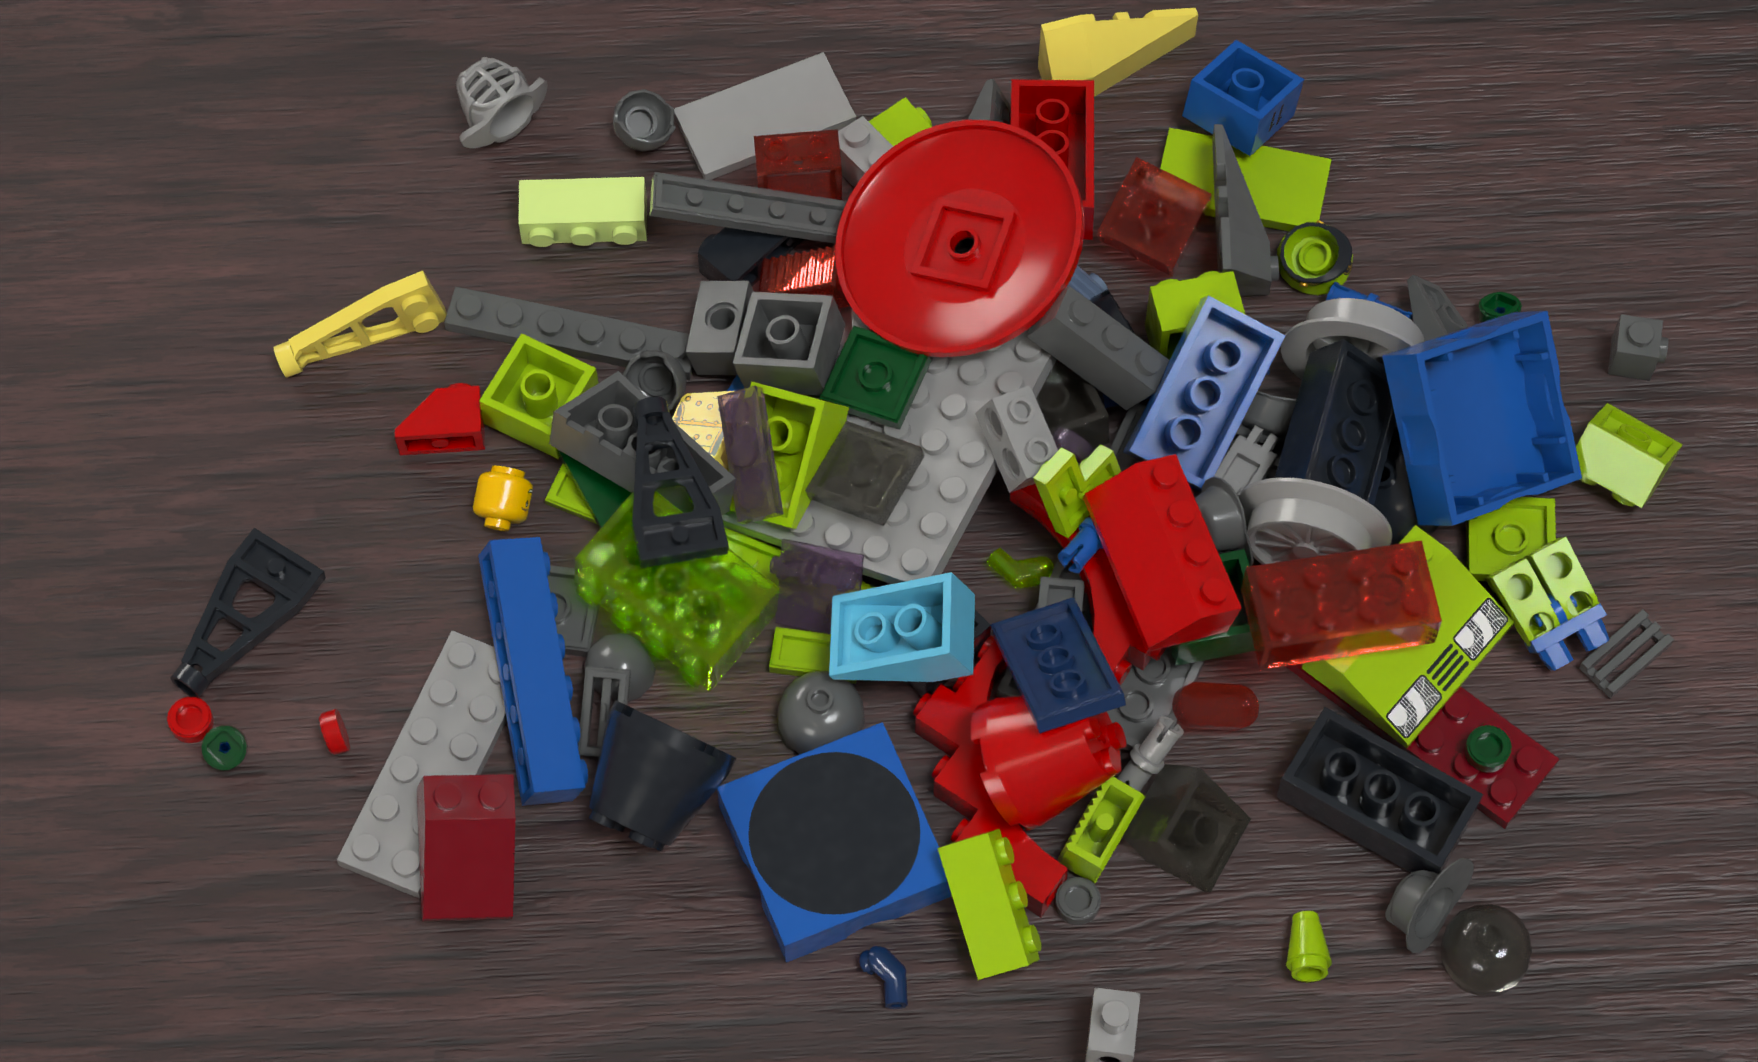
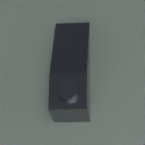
M725 227L717 235H709L700 245L698 250L699 272L709 281H749L753 287L804 239Z

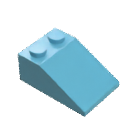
M950 572L832 596L829 676L833 680L936 682L973 675L975 594Z

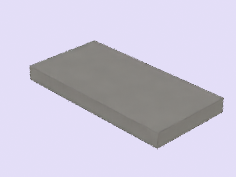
M824 52L674 109V118L705 180H712L837 132L856 120V115Z

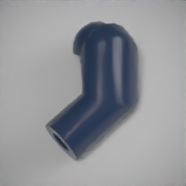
M873 946L870 950L863 951L859 957L860 968L863 972L871 975L876 973L884 981L885 1007L889 1009L907 1007V976L905 966L886 947Z

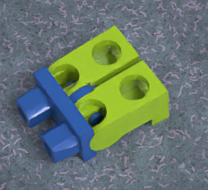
M1566 536L1551 541L1524 556V559H1519L1485 578L1493 593H1496L1508 615L1514 620V626L1524 640L1529 653H1537L1550 671H1555L1574 660L1563 641L1564 638L1576 632L1586 651H1591L1609 641L1605 625L1601 619L1607 614L1601 603L1598 602L1597 596Z

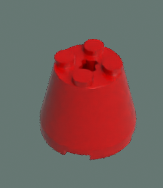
M1022 696L995 698L978 705L971 719V741L975 744H981V755L986 772L980 773L981 779L994 806L1011 826L1020 823L1026 828V831L1040 827L1121 772L1120 749L1126 747V736L1118 722H1111L1107 711L1039 734Z

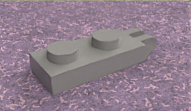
M1256 425L1247 438L1242 435L1237 437L1215 474V477L1222 478L1229 483L1237 495L1249 484L1265 479L1278 457L1272 451L1279 437L1270 434L1263 446L1258 445L1257 442L1264 429Z

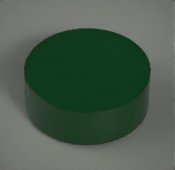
M1491 725L1480 726L1474 729L1465 744L1466 759L1472 767L1479 771H1498L1508 761L1512 748L1511 741L1508 735L1498 727Z

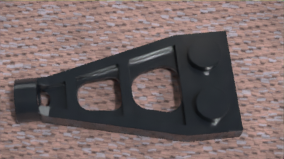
M647 397L639 400L633 406L638 432L632 533L640 569L728 554L729 545L720 507L669 413L666 399L662 397ZM671 448L679 465V470L652 474L649 465V451ZM674 486L683 487L694 505L693 511L657 517L653 511L655 491Z
M253 528L227 561L181 660L182 663L170 677L171 681L190 697L199 698L217 676L304 607L326 579L324 570L256 528ZM250 580L275 595L274 603L260 615L253 618H248L233 608V601L240 586ZM224 618L242 629L243 633L228 649L220 651L208 643V638L217 623ZM194 665L202 667L203 671L200 673L193 668Z

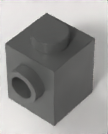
M1621 314L1611 340L1608 375L1650 381L1657 363H1664L1667 355L1669 339L1662 337L1663 320Z

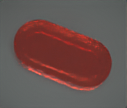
M1192 682L1181 687L1175 693L1172 703L1173 711L1178 721L1189 728L1236 731L1253 724L1259 714V703L1256 695L1251 689L1240 684Z

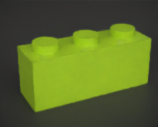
M1000 829L937 848L978 980L1025 967L1040 960L1038 954L1041 951L1040 936L1036 927L1029 925L1024 909L1028 906L1027 894L1023 884L1015 880L1011 864L1014 863L1013 849L1008 838H1002Z

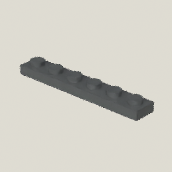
M456 286L444 321L446 331L509 344H515L522 333L569 356L627 367L629 361L643 351L658 350L670 354L683 366L687 380L691 379L694 369L686 354L689 338L687 333Z

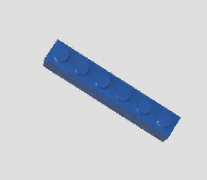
M540 537L490 540L478 557L522 806L573 801L585 789L588 782V768L585 760L580 759L577 744L580 741V724L578 719L572 716L570 705L573 696V686L570 676L565 675L564 671L565 641L562 634L557 633L555 618L558 613V603L556 595L553 592L550 593L548 583L550 558L546 551L543 552Z

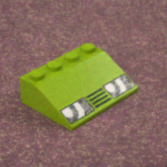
M1415 525L1308 646L1302 669L1404 747L1408 748L1513 626L1514 620L1449 549Z

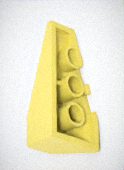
M1196 8L1152 10L1143 18L1130 19L1128 12H1118L1112 17L1113 20L1096 21L1093 14H1085L1041 24L1038 70L1042 80H1094L1095 97L1193 38L1196 34L1198 12Z

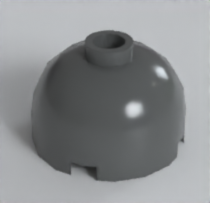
M828 671L808 672L794 679L783 691L777 709L779 734L786 747L793 752L795 750L799 754L861 731L865 726L864 705L855 686L848 680H833L829 676Z

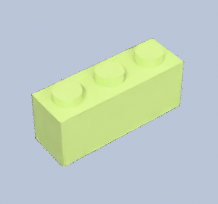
M644 177L519 180V229L522 244L547 247L553 243H573L579 246H588L594 242H615L621 245H629L636 241H647V195Z

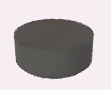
M1075 877L1066 880L1060 885L1056 893L1055 906L1057 913L1064 921L1073 925H1084L1091 922L1097 916L1101 904V895L1093 882L1086 878Z

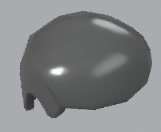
M646 89L628 92L618 101L614 108V131L624 145L639 152L656 150L669 140L676 128L674 126V108L666 103L659 94Z
M658 350L643 351L629 361L623 372V375L645 396L666 399L669 411L678 406L686 392L687 376L683 366L676 358Z
M625 633L602 636L587 652L583 665L584 671L587 665L600 668L611 667L620 670L631 669L629 701L642 697L652 686L656 671L651 655L645 645L637 638ZM595 677L594 690L597 693H602L603 678ZM613 679L611 698L618 701L620 679Z

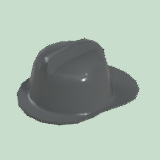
M1257 391L1236 434L1247 438L1256 425L1264 429L1258 441L1259 443L1264 444L1270 434L1279 437L1277 444L1284 442L1297 399L1272 396Z
M1213 476L1205 480L1201 494L1195 497V500L1218 553L1245 549L1251 568L1254 560L1246 530L1243 506L1232 486L1224 479Z
M1469 858L1458 859L1446 867L1440 874L1425 870L1412 872L1403 878L1396 887L1385 912V917L1387 921L1406 934L1407 949L1412 953H1421L1430 946L1440 932L1446 917L1463 895L1474 872V864Z

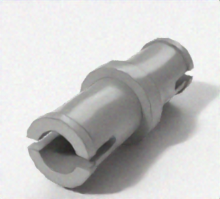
M1160 716L1143 743L1136 744L1131 750V759L1117 779L1127 785L1129 784L1130 787L1140 792L1152 774H1159L1164 767L1163 759L1184 733L1181 726L1177 724L1174 729H1171L1170 726L1174 720L1166 716Z

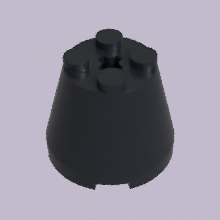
M615 700L607 717L589 808L592 809L589 818L620 832H624L625 827L632 829L628 836L630 839L649 848L663 851L664 846H670L727 778L737 758Z

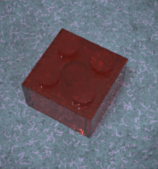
M1136 157L1098 230V239L1173 277L1211 204L1212 194Z

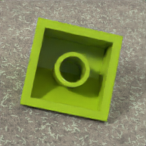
M1607 403L1588 423L1576 445L1582 479L1579 480L1589 485L1599 484L1612 491V497L1624 505L1630 507L1637 505L1642 508L1651 498L1683 444Z

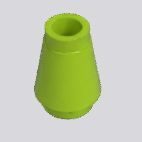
M1313 911L1297 912L1292 916L1286 966L1291 971L1292 977L1297 981L1315 982L1327 977L1328 968L1332 965V960L1319 915Z

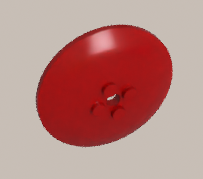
M961 120L922 130L904 139L883 154L866 171L848 198L838 225L835 245L836 270L845 298L867 328L886 341L918 355L957 357L980 353L998 347L1014 339L1038 322L1050 309L1062 290L1069 284L1078 265L1084 240L1085 217L1080 192L1071 172L1059 155L1043 140L1014 125L990 120ZM965 238L974 239V245L971 250L963 254L955 253V247L959 241Z

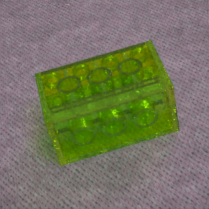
M633 491L575 557V586L578 587L576 592L589 605L596 607L599 604L611 613V621L623 632L630 634L634 631L646 641L644 643L645 648L653 656L661 661L668 658L680 668L678 673L690 685L696 688L702 685L710 692L776 615L780 588L729 548L726 555L640 569L632 533ZM655 491L653 511L657 517L683 513Z

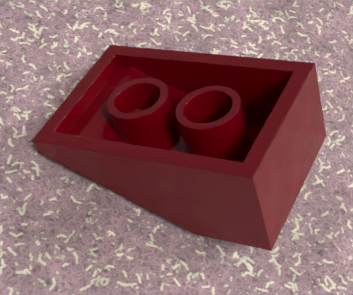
M514 774L423 776L417 787L422 921L512 919L516 823Z

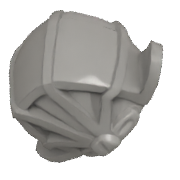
M482 57L480 61L472 64L464 72H461L456 81V88L462 111L470 126L469 129L462 132L459 136L462 145L467 148H480L490 145L494 141L498 143L507 141L518 135L530 123L531 116L544 101L547 93V81L539 77L529 86L523 73L517 67H512L505 62L488 57Z

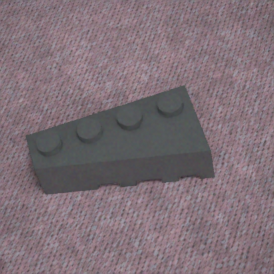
M617 371L554 411L549 444L634 494L638 427L634 418L633 406L639 400L647 398V396ZM675 423L720 507L721 515H724L730 511L736 478ZM671 448L649 451V465L652 474L679 470V465ZM681 486L657 489L654 493L653 506L669 515L692 512L694 509L690 497Z

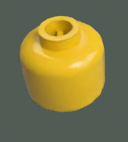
M494 465L491 471L484 472L479 476L473 511L479 517L485 518V527L509 531L511 524H520L526 520L533 485L524 478V471Z

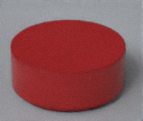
M185 697L176 701L171 706L167 722L172 734L179 741L196 743L202 741L205 735L213 729L214 717L210 707L204 700L197 697Z
M335 708L321 713L319 716L320 727L330 753L337 755L349 751L350 742L339 711Z

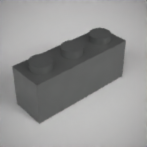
M1071 286L1062 290L1046 314L1031 326L1027 335L1030 340L1125 410L1130 409L1156 392L1169 362V359Z

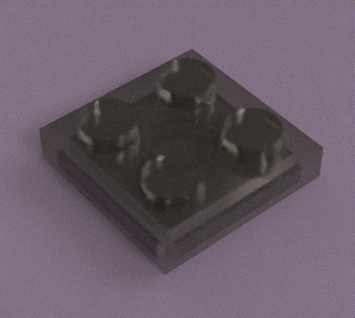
M846 421L805 491L812 501L884 526L925 455L922 448L918 445Z

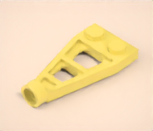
M420 271L381 287L288 339L289 341L276 345L273 348L279 366L285 377L288 378L303 372V368L308 363L345 354L413 331L418 333L432 331L439 323L445 321L447 312L424 271ZM392 307L398 315L395 320L376 326L365 327L362 324L365 318L383 308ZM349 327L353 330V332L332 337Z

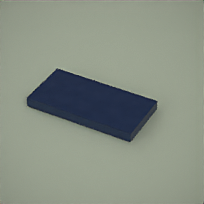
M1075 598L1066 599L990 625L996 644L1039 734L1126 705L1124 693Z

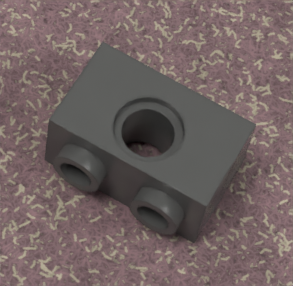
M749 281L700 282L686 348V354L697 375H738L732 363L752 292H754Z

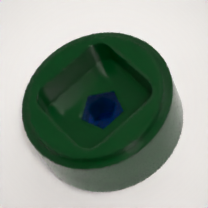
M1506 292L1488 294L1479 302V321L1482 323L1513 312H1521V302L1516 296Z
M221 725L211 729L205 735L202 742L204 759L210 766L219 770H229L238 766L245 759L248 751L245 735L238 728L230 725Z

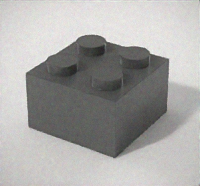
M752 292L732 363L746 391H749L752 381L802 395H821L835 366L845 327V322L833 296Z

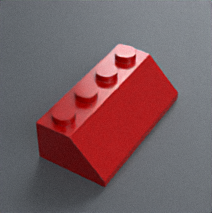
M1176 454L1135 463L1084 494L1083 500L1146 652L1225 633L1229 630L1242 607Z

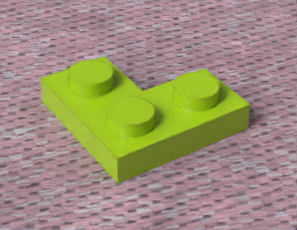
M1100 444L1079 465L1075 454L1061 447L1049 461H1046L1040 467L1033 480L1055 532L1069 538L1085 518L1090 515L1083 500L1084 494L1121 472L1113 450Z

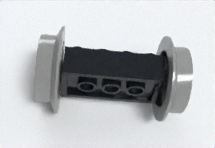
M1337 298L1323 301L1309 311L1306 321L1294 325L1285 333L1286 336L1281 344L1282 358L1287 367L1302 382L1275 478L1263 479L1249 484L1238 495L1244 509L1247 534L1253 557L1267 568L1279 574L1315 584H1343L1356 580L1364 573L1367 561L1382 555L1390 546L1392 540L1390 524L1383 514L1374 507L1396 424L1382 356L1425 342L1418 326L1402 313L1376 302L1355 298Z

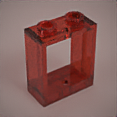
M838 129L754 136L758 188L842 200V166ZM803 160V163L800 165L794 163V161ZM828 170V172L767 177V175Z

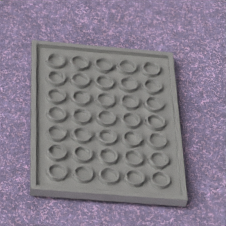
M838 274L825 294L826 296H833L845 322L836 361L852 329V309L840 286ZM1030 328L1014 339L980 353L957 357H933L900 430L849 413L847 414L838 451L796 529L733 511H728L722 515L724 527L889 584L942 574L998 470L997 463L975 413L992 398L1028 385L1031 386L1034 396L1037 398L1057 359L1027 337ZM805 395L816 399L820 397L818 395Z

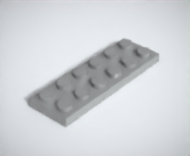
M451 631L337 858L340 867L420 899L417 787L423 776L481 775L507 722L496 654L493 646Z

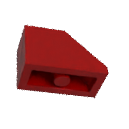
M455 383L447 388H436L395 428V440L400 456L485 450L484 422L479 400L482 397L480 385L471 386L466 383Z

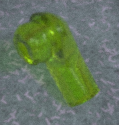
M1002 548L995 550L987 561V564L1015 588L1040 585L1041 577H1050L1054 569L1052 561L1045 556L1016 561Z

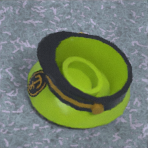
M1319 220L1316 223L1306 222L1295 226L1283 237L1277 248L1279 271L1282 278L1291 287L1306 294H1327L1334 282L1343 285L1352 269V246L1347 236L1337 228L1325 225L1324 222Z

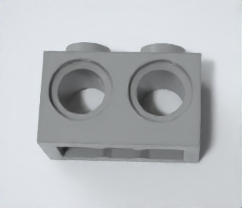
M1028 385L992 398L975 413L1009 493L1035 484L1033 477L1038 473L1040 467L1058 451L1031 386Z

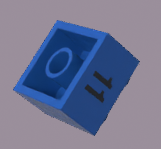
M1235 40L1191 80L1182 116L1212 134L1214 124H1223L1230 144L1251 156L1294 116L1304 79Z

